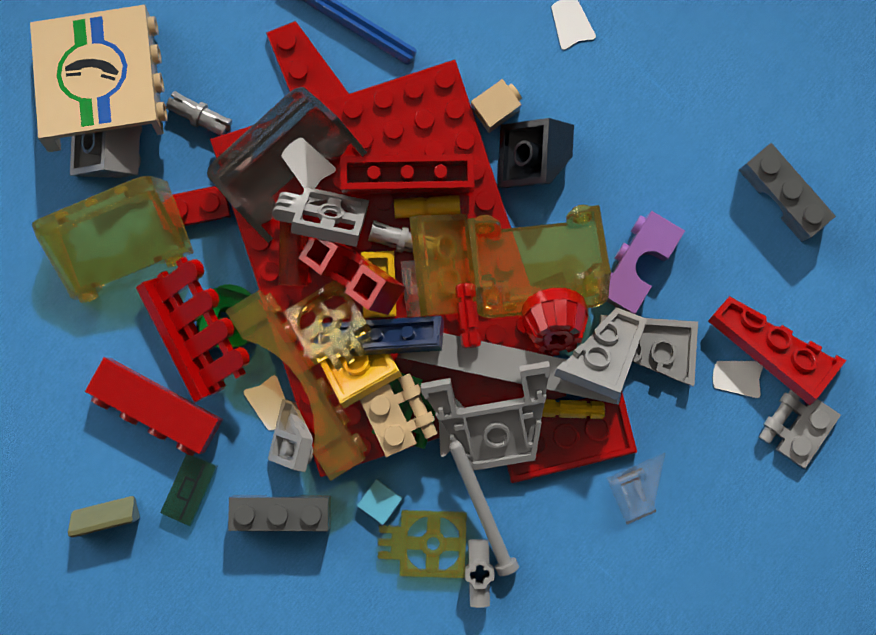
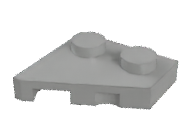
M282 399L268 460L293 470L306 472L307 464L310 463L313 457V438L300 410H298L296 402Z

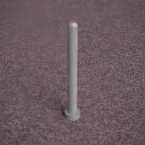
M454 441L450 444V451L498 561L495 569L499 576L512 574L518 570V562L516 558H510L462 443Z

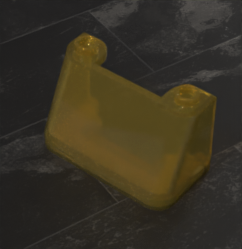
M143 176L130 180L39 218L31 224L35 237L69 296L73 300H79L80 303H86L98 298L97 292L103 289V285L154 264L166 263L167 268L177 266L176 261L194 253L168 182L152 176Z
M578 205L567 214L566 223L501 229L500 221L490 215H481L468 219L478 315L486 318L521 315L523 303L529 296L549 288H567L577 291L584 297L587 308L600 306L608 300L611 270L599 205Z

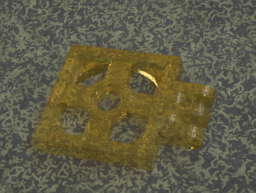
M333 280L283 313L314 365L329 357L336 370L339 371L343 368V365L338 357L343 355L349 364L355 361L349 351L352 348L355 349L360 357L366 354L357 338L370 331L371 328L353 299L345 293L346 288L344 285ZM333 295L342 297L346 301L334 310L327 309L324 301ZM312 309L316 315L315 322L302 330L300 328L301 316ZM352 315L350 325L342 334L339 329L341 321ZM325 317L333 318L330 326H322V320ZM321 334L328 336L331 342L324 344L310 342Z
M402 510L401 526L379 525V532L384 534L391 533V538H378V545L391 546V551H378V559L400 560V576L465 578L467 512ZM428 517L427 532L423 536H408L409 528L417 520ZM441 518H446L455 525L459 531V538L444 537L440 532ZM431 537L437 538L440 542L439 547L435 550H431L427 546V541ZM407 549L422 550L426 554V569H419L410 561L407 556ZM443 551H459V557L453 565L447 569H439V555Z

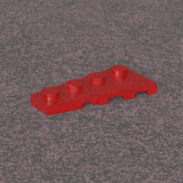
M730 296L708 320L709 323L809 405L820 396L847 361L838 355L833 358L821 351L822 347L812 341L805 343L792 335L793 331L783 325L780 327L774 326L767 322L765 315Z

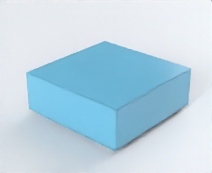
M376 479L357 506L383 525L400 503L402 497Z

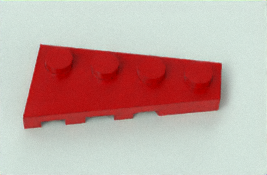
M296 21L266 32L297 110L349 94Z

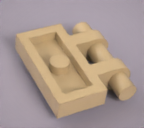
M410 373L398 378L403 391L394 394L388 383L360 399L386 457L416 444L417 442L412 431L417 428H421L425 439L438 434L433 424L435 418L431 411H427L420 396L422 393L419 384L415 385ZM408 400L416 417L409 421L406 420L399 405Z

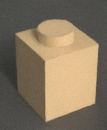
M501 79L471 101V108L488 133H490L520 111L521 103L519 101L522 100V97L513 84L507 85Z

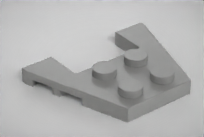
M549 361L519 366L524 391L523 398L484 405L457 408L450 378L421 383L422 395L431 404L436 412L437 419L443 423L450 435L451 441L462 443L473 471L535 460L548 378L551 372Z

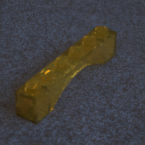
M258 290L226 310V313L242 339L258 344L274 353L290 367L300 380L309 398L314 416L315 439L313 454L331 481L365 460L366 456L363 452L367 450V447L358 433L352 435L346 424L350 420L341 405L335 407L328 397L333 392L323 377L317 379L311 369L315 366V363L306 349L300 351L294 342L298 335L289 321L285 323L281 321L277 314L281 308L271 293L265 295L264 291Z

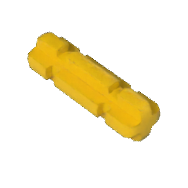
M546 399L542 416L555 417V415H559L561 418H586V416H590V419H603L605 404L602 401H590V403H587V401L560 400L556 402L555 400Z

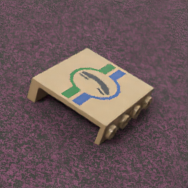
M145 4L30 22L38 139L48 152L61 150L60 138L133 126L152 124L157 135L164 134L163 122L167 121L168 118L165 103L160 101V93L164 92L165 88L162 74L157 71V64H161L162 59L160 48L154 42V36L159 35L156 17H150Z

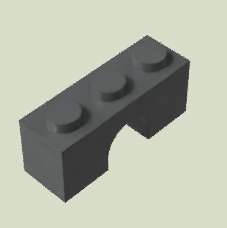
M772 143L763 148L739 169L759 194L761 192L768 194L779 205L783 212L781 219L801 242L813 237L836 217Z
M233 495L229 497L228 531H328L331 528V495H299L294 497Z

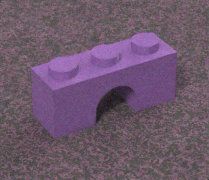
M653 211L647 214L646 217L639 216L630 231L635 234L629 245L626 243L622 244L614 257L618 264L613 272L607 270L598 284V287L602 289L598 297L617 308L636 314L652 287L642 281L636 273L638 258L642 255H652L663 262L666 261L685 230Z

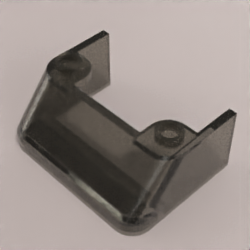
M298 87L282 98L214 160L207 172L208 177L233 207L268 243L273 238L264 229L262 224L272 219V212L276 204L272 196L295 176L281 156L290 143L298 138H303L325 158L342 155L348 145L362 157L367 153L338 116L304 87Z

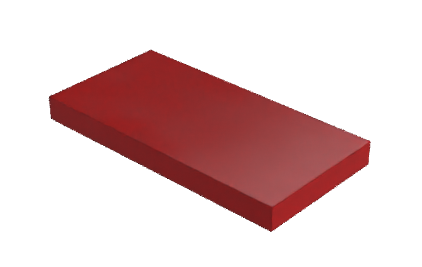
M622 391L619 405L604 402L605 415L603 419H590V416H586V418H561L559 415H555V417L542 416L536 458L534 461L507 465L511 483L637 453ZM584 398L577 401H587V403H590V401L599 400Z

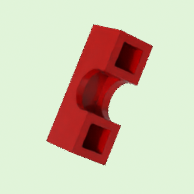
M310 237L298 259L320 275L329 277L347 288L345 293L370 311L389 315L405 289L404 285L346 244Z

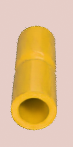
M459 195L432 196L427 199L423 197L394 199L395 219L424 217L426 215L460 214Z

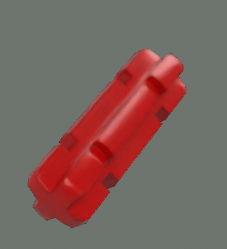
M460 283L456 285L455 292L456 299L459 298L460 300L457 303L459 329L463 330V334H460L461 346L463 348H476L481 345L480 332L477 333L476 331L479 328L477 302L473 301V298L476 297L475 286L472 283Z

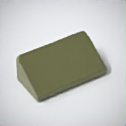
M129 496L74 510L71 513L69 522V537L73 538L138 521L140 516L135 497Z

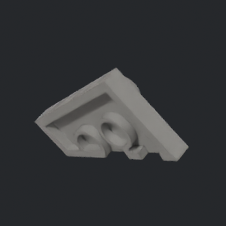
M616 307L594 330L593 334L574 350L573 355L557 367L554 376L618 400L647 319Z
M600 315L599 325H600L609 315ZM646 318L647 322L632 362L694 387L698 322Z

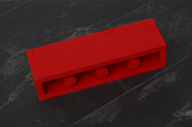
M474 154L340 156L341 192L343 195L473 192L475 187Z
M103 357L85 390L86 393L93 396L91 402L107 410L110 406L121 411L120 418L134 425L141 422L149 426L148 433L164 441L167 437L178 442L177 449L191 456H194L195 452L198 454L206 452L223 421V418L112 358Z

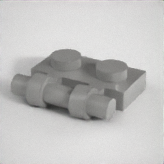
M790 390L789 393H784L779 400L781 405L772 417L768 416L764 422L765 428L759 438L770 444L775 435L779 436L782 440L775 450L801 468H806L841 415L819 399H816L811 405L808 403L803 405L799 401L800 397ZM793 411L798 414V417L788 430L784 427L783 423Z

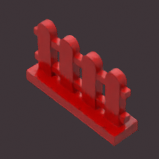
M182 257L176 261L178 268L170 274L168 271L161 272L157 275V278L142 282L136 289L195 403L225 389L224 379L232 374L235 379L245 375L244 367L249 364L250 357L246 349L242 347L233 349L228 339L234 334L232 321L228 318L218 320L213 310L219 304L217 292L212 288L202 289L198 280L204 275L203 264L197 259L188 261L187 257ZM189 287L193 297L183 303L179 293ZM204 316L208 326L198 332L194 322ZM218 345L223 356L213 361L209 351Z

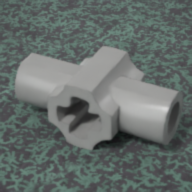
M470 539L468 540L469 564L465 565L464 568L465 579L469 582L470 607H489L490 582L494 581V568L489 564V540ZM477 565H483L484 571L488 570V574H484L480 581L476 580L475 575L470 576V572L476 571Z

